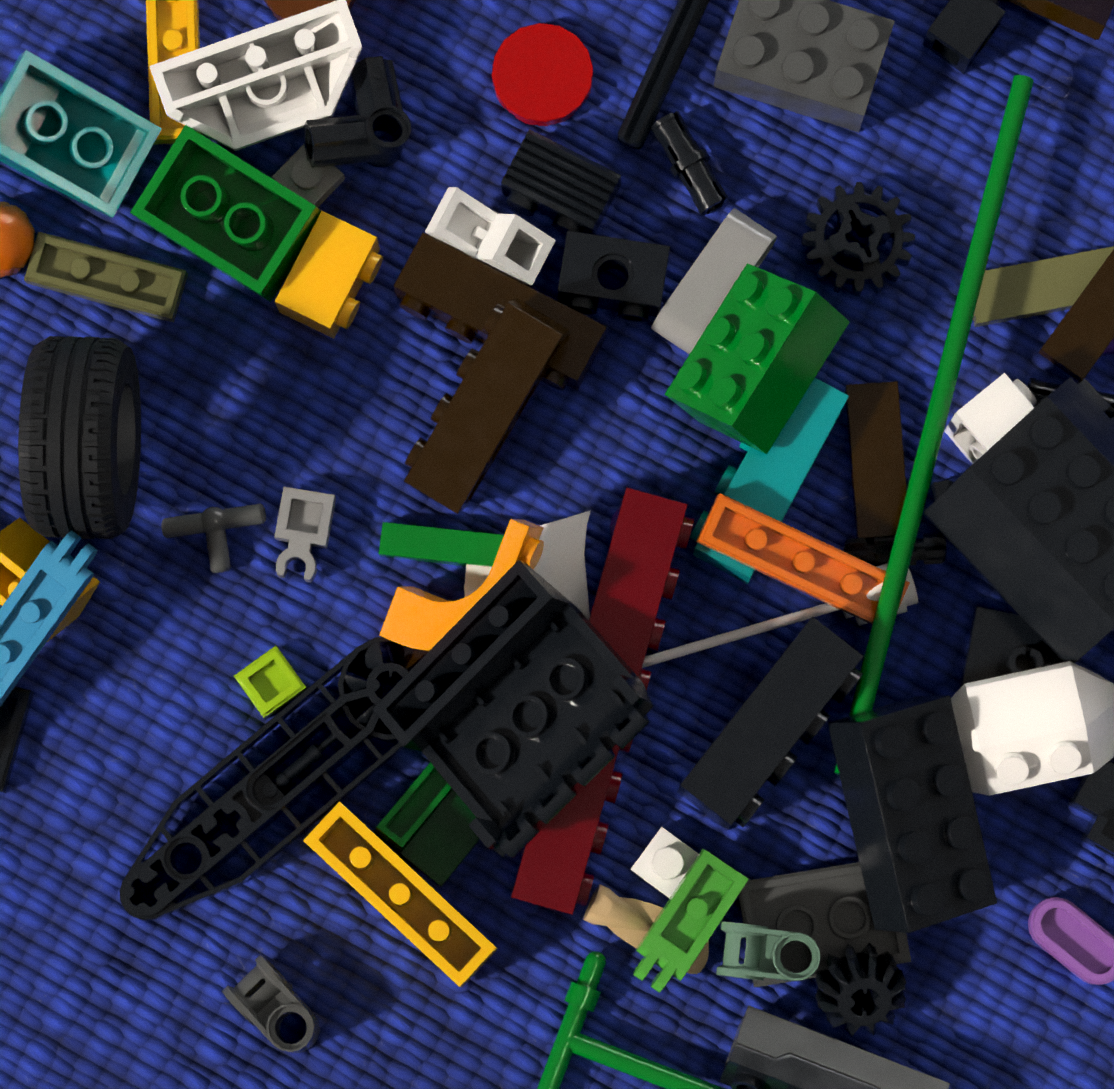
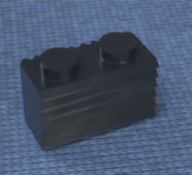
M529 129L502 179L501 187L502 193L508 197L506 203L515 210L528 216H533L535 211H539L542 215L553 219L552 226L567 235V231L595 235L621 186V175Z

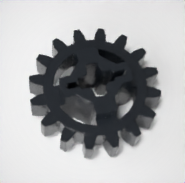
M856 182L853 194L847 195L845 190L839 185L834 190V202L829 201L823 196L817 200L816 206L821 215L816 213H808L805 224L815 231L803 233L802 245L814 247L806 255L805 262L807 265L817 263L821 265L816 277L819 282L827 279L829 276L836 279L834 283V292L839 293L846 283L852 285L855 297H860L864 284H870L873 291L877 294L883 288L882 277L885 276L894 283L899 279L901 273L895 264L908 266L912 255L902 248L912 246L915 241V234L903 232V229L911 222V215L902 214L897 216L895 211L900 203V199L895 197L887 203L881 200L883 187L877 186L872 195L864 194L862 182ZM860 208L872 211L879 217L875 218L860 211ZM836 215L839 232L831 235L828 240L824 241L825 228ZM851 231H856L859 237H869L865 249L861 248L858 242L848 243ZM892 238L891 253L883 263H880L877 247L885 244L888 239ZM843 261L855 266L857 271L846 269L837 262Z

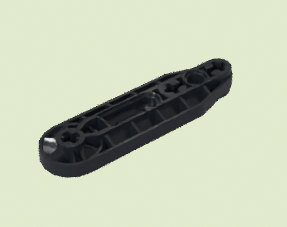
M375 637L358 646L174 800L122 881L120 901L125 911L135 918L146 921L156 920L245 883L335 807L339 801H342L404 748L400 742L383 756L370 742L373 738L386 742L398 741L372 709L381 701L378 696L383 692L380 684L382 679L388 676L392 682H395L396 676L402 679L408 673L407 669L424 657L428 651L409 648L384 637ZM380 645H387L390 663H383ZM341 672L338 681L339 698L335 700L324 686ZM349 672L366 678L367 681L349 676L348 674ZM320 690L330 701L331 705L295 734L285 723L284 719ZM367 709L359 718L355 719L356 716ZM343 712L346 713L349 721L360 730L351 740L339 729L334 721ZM280 724L291 739L255 768L244 756V753ZM328 726L332 732L331 735L318 746L311 745L295 762L283 772H279L273 777L275 782L269 778L268 775L324 727ZM338 739L344 745L288 794L284 796L279 790L280 787L284 790L291 784L293 779L312 763H316L322 758L323 754L321 752ZM364 745H367L378 760L342 790L330 774ZM239 758L250 773L214 802L203 787ZM326 779L338 794L301 824L290 808ZM198 792L209 808L174 836L167 827L180 807ZM226 813L232 817L239 814L241 819L238 820L236 826L240 832L235 837L224 833L212 843L221 848L215 855L211 846L199 838L197 834L203 830L206 835L212 837L223 826L219 820L222 814ZM285 813L297 828L261 858L249 842ZM162 835H164L168 842L149 857ZM186 845L197 846L202 856L199 868L191 874L181 873L176 866V855ZM244 848L256 863L240 877L216 887L209 876ZM161 864L166 873L180 883L175 889L171 883L167 882L157 888L154 892V896L158 900L155 905L144 902L138 904L137 899L142 895L141 890L138 888L141 882L154 885L165 877L164 874L157 871ZM202 882L209 889L181 901Z

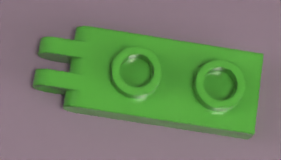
M702 849L638 945L636 951L644 957L636 967L633 975L642 981L654 964L659 966L661 969L650 986L659 993L672 976L681 981L749 879L707 850Z

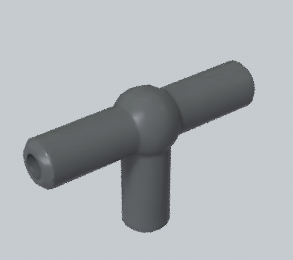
M261 503L226 509L212 506L206 508L201 513L164 518L161 522L163 536L167 539L205 533L210 570L212 573L228 572L231 569L226 529L264 524L266 521V511Z

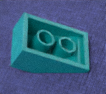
M25 50L19 55L0 90V161L60 193L113 218L162 128Z

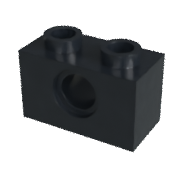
M567 231L558 285V302L567 303L569 308L581 314H596L597 309L600 308L618 311L617 316L624 320L647 322L649 316L657 317L661 309L670 246ZM608 269H617L624 273L627 282L617 290H609L600 284L598 278L602 272Z

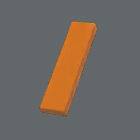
M721 493L717 494L696 540L697 543L869 624H873L878 601L868 599L867 594L884 581L886 571ZM905 581L900 604L910 584L908 581Z

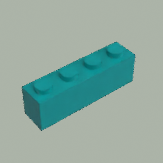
M814 378L769 452L765 454L741 443L739 448L747 452L738 469L730 465L727 467L714 493H721L782 522L841 414L849 395ZM703 511L690 535L691 539L697 540L709 512ZM697 543L693 555L747 585L755 572V569Z

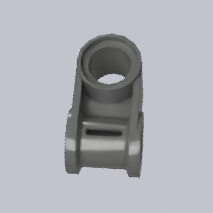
M260 954L255 959L256 966L234 987L227 985L222 990V993L276 1048L291 1053L305 1052L313 1047L318 1040L320 1033L319 1020L292 990L293 987L268 959ZM298 1013L306 1022V1033L299 1042L289 1044L281 1036V1023L288 1015Z

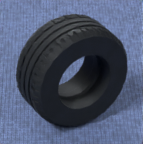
M49 336L33 347L28 357L21 392L18 457L20 490L26 520L32 529L44 537L64 538L67 533L73 530L81 539H113L125 532L129 527L138 489L141 455V400L136 359L132 348L117 338L100 339L99 337L83 338L72 336L65 338L62 336Z

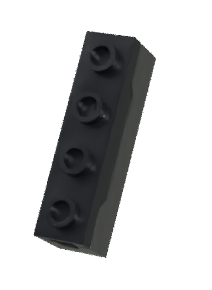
M749 1005L738 1026L719 1082L731 1086L732 1089H949L950 1083Z

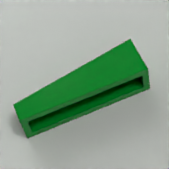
M383 522L379 556L466 566L468 564L492 567L504 535Z
M431 762L376 827L375 834L399 855L452 790L451 786Z

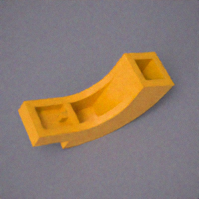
M510 519L489 575L476 591L465 598L450 601L414 586L397 587L379 636L409 648L430 651L518 560L524 561L532 569L536 567L543 552L544 542L539 539L544 527L527 520Z

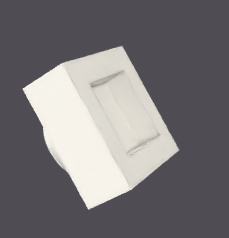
M661 827L630 870L667 898H670L699 854Z

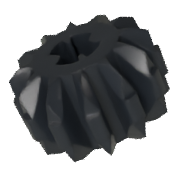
M869 942L861 953H856L855 949L847 943L845 949L846 956L839 958L828 954L826 960L828 969L817 971L816 983L818 989L815 994L817 1004L825 1012L827 1021L833 1028L844 1024L845 1030L853 1036L860 1026H866V1029L874 1035L877 1022L883 1021L893 1025L895 1018L893 1010L905 1008L906 998L903 990L905 989L906 980L903 971L899 970L894 957L888 951L878 955L876 948Z

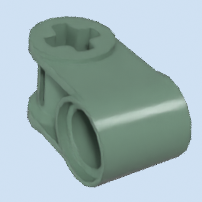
M721 922V930L726 934L723 963L716 968V975L762 981L766 978L794 982L803 981L811 977L818 969L820 950L816 942L806 934L774 930L761 925ZM745 938V958L744 963L740 964L739 955L741 940ZM790 942L803 943L811 952L810 966L802 972H790L781 963V950Z

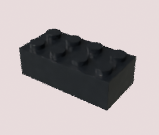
M812 616L680 784L677 792L726 831L733 822H736L743 828L765 800L757 794L762 785L767 780L776 786L798 758L790 752L798 739L808 745L831 716L823 710V707L831 698L840 704L861 678L863 673L855 667L863 658V655Z
M915 696L875 708L863 714L828 722L875 930L911 933L997 904L950 696Z

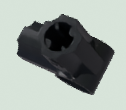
M382 56L367 57L355 64L349 78L356 115L306 120L304 146L307 161L310 162L312 168L366 162L374 167L385 168L393 165L400 158L411 133V123L408 116L402 110L393 60H386ZM374 131L389 133L394 138V142L379 140L375 136Z

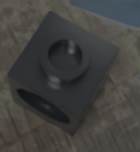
M950 0L928 29L923 46L964 74L999 28L1006 11L999 7V0Z

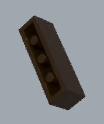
M424 232L394 284L396 297L402 300L399 306L403 310L422 320H427L429 314L447 323L445 330L466 343L472 344L475 338L485 342L489 334L482 329L495 306L499 303L505 307L509 301L516 298L566 327L570 332L541 380L557 390L564 391L567 385L578 391L606 339L607 327Z
M518 298L509 301L505 307L499 303L495 306L482 329L489 334L479 352L472 348L457 371L456 375L463 379L454 396L446 393L442 397L430 419L437 423L428 441L419 438L405 461V464L411 467V470L404 482L456 514L464 510L470 503L570 332L566 327Z

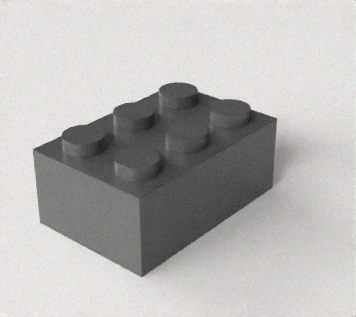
M739 0L716 68L714 87L859 133L895 21L830 0Z

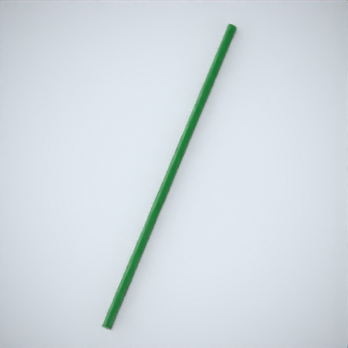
M1014 75L860 670L863 675L857 682L849 716L873 710L1034 82L1032 78L1025 75ZM836 764L834 773L839 775L840 772Z

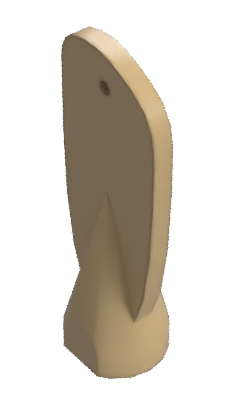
M599 884L591 897L583 920L593 925L607 926L617 937L637 949L663 907L633 898L619 897L608 887ZM709 940L687 973L698 974L705 967L709 956Z

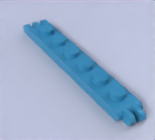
M73 530L66 534L59 545L53 541L46 544L0 608V707L94 576V573L87 569L98 550L88 543L81 549L76 558H73L70 554L81 539Z

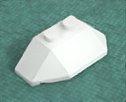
M337 0L149 67L168 117L237 151L303 128L306 120L331 118L361 53L362 44L346 0Z
M1071 661L965 683L951 698L970 786L974 793L990 796L1093 774L1114 757V684Z

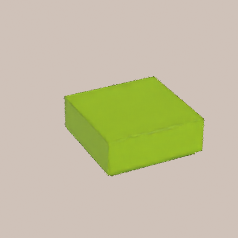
M274 646L234 675L237 682L265 720L307 690L305 684L277 646Z

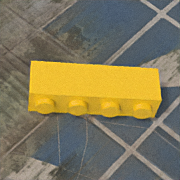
M340 801L303 840L459 987L462 988L498 949Z

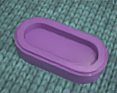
M1053 897L1035 905L1029 915L1028 929L1036 944L1080 980L1088 984L1102 985L1114 980V936L1067 899Z

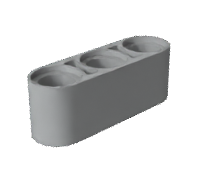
M733 208L654 320L651 329L690 354L746 264L748 263L759 268L773 247L777 236L736 208Z

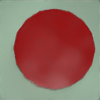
M537 23L519 28L504 39L494 56L492 82L497 100L504 109L506 108L509 113L515 115L516 119L525 124L549 126L565 122L581 108L591 93L593 66L589 51L575 34L559 25Z

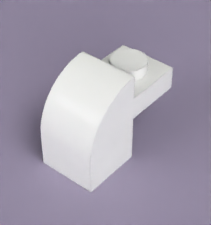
M448 187L425 230V233L525 285H533L556 241L516 214H497L457 187Z

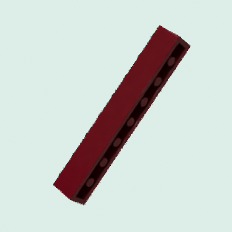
M626 487L589 621L640 678L647 690L652 671L642 669L647 648L658 651L666 620L656 618L661 598L669 600L673 598L680 570L670 567L676 547L686 550L694 519L685 517L688 504ZM633 739L623 749L616 744L612 748L615 757L585 787L577 782L574 785L577 795L548 824L541 820L536 823L539 833L525 846L511 898L573 915L576 904L587 905L595 876L585 873L590 852L601 855L609 824L599 822L604 801L615 804L623 773L613 770L619 750L629 753Z

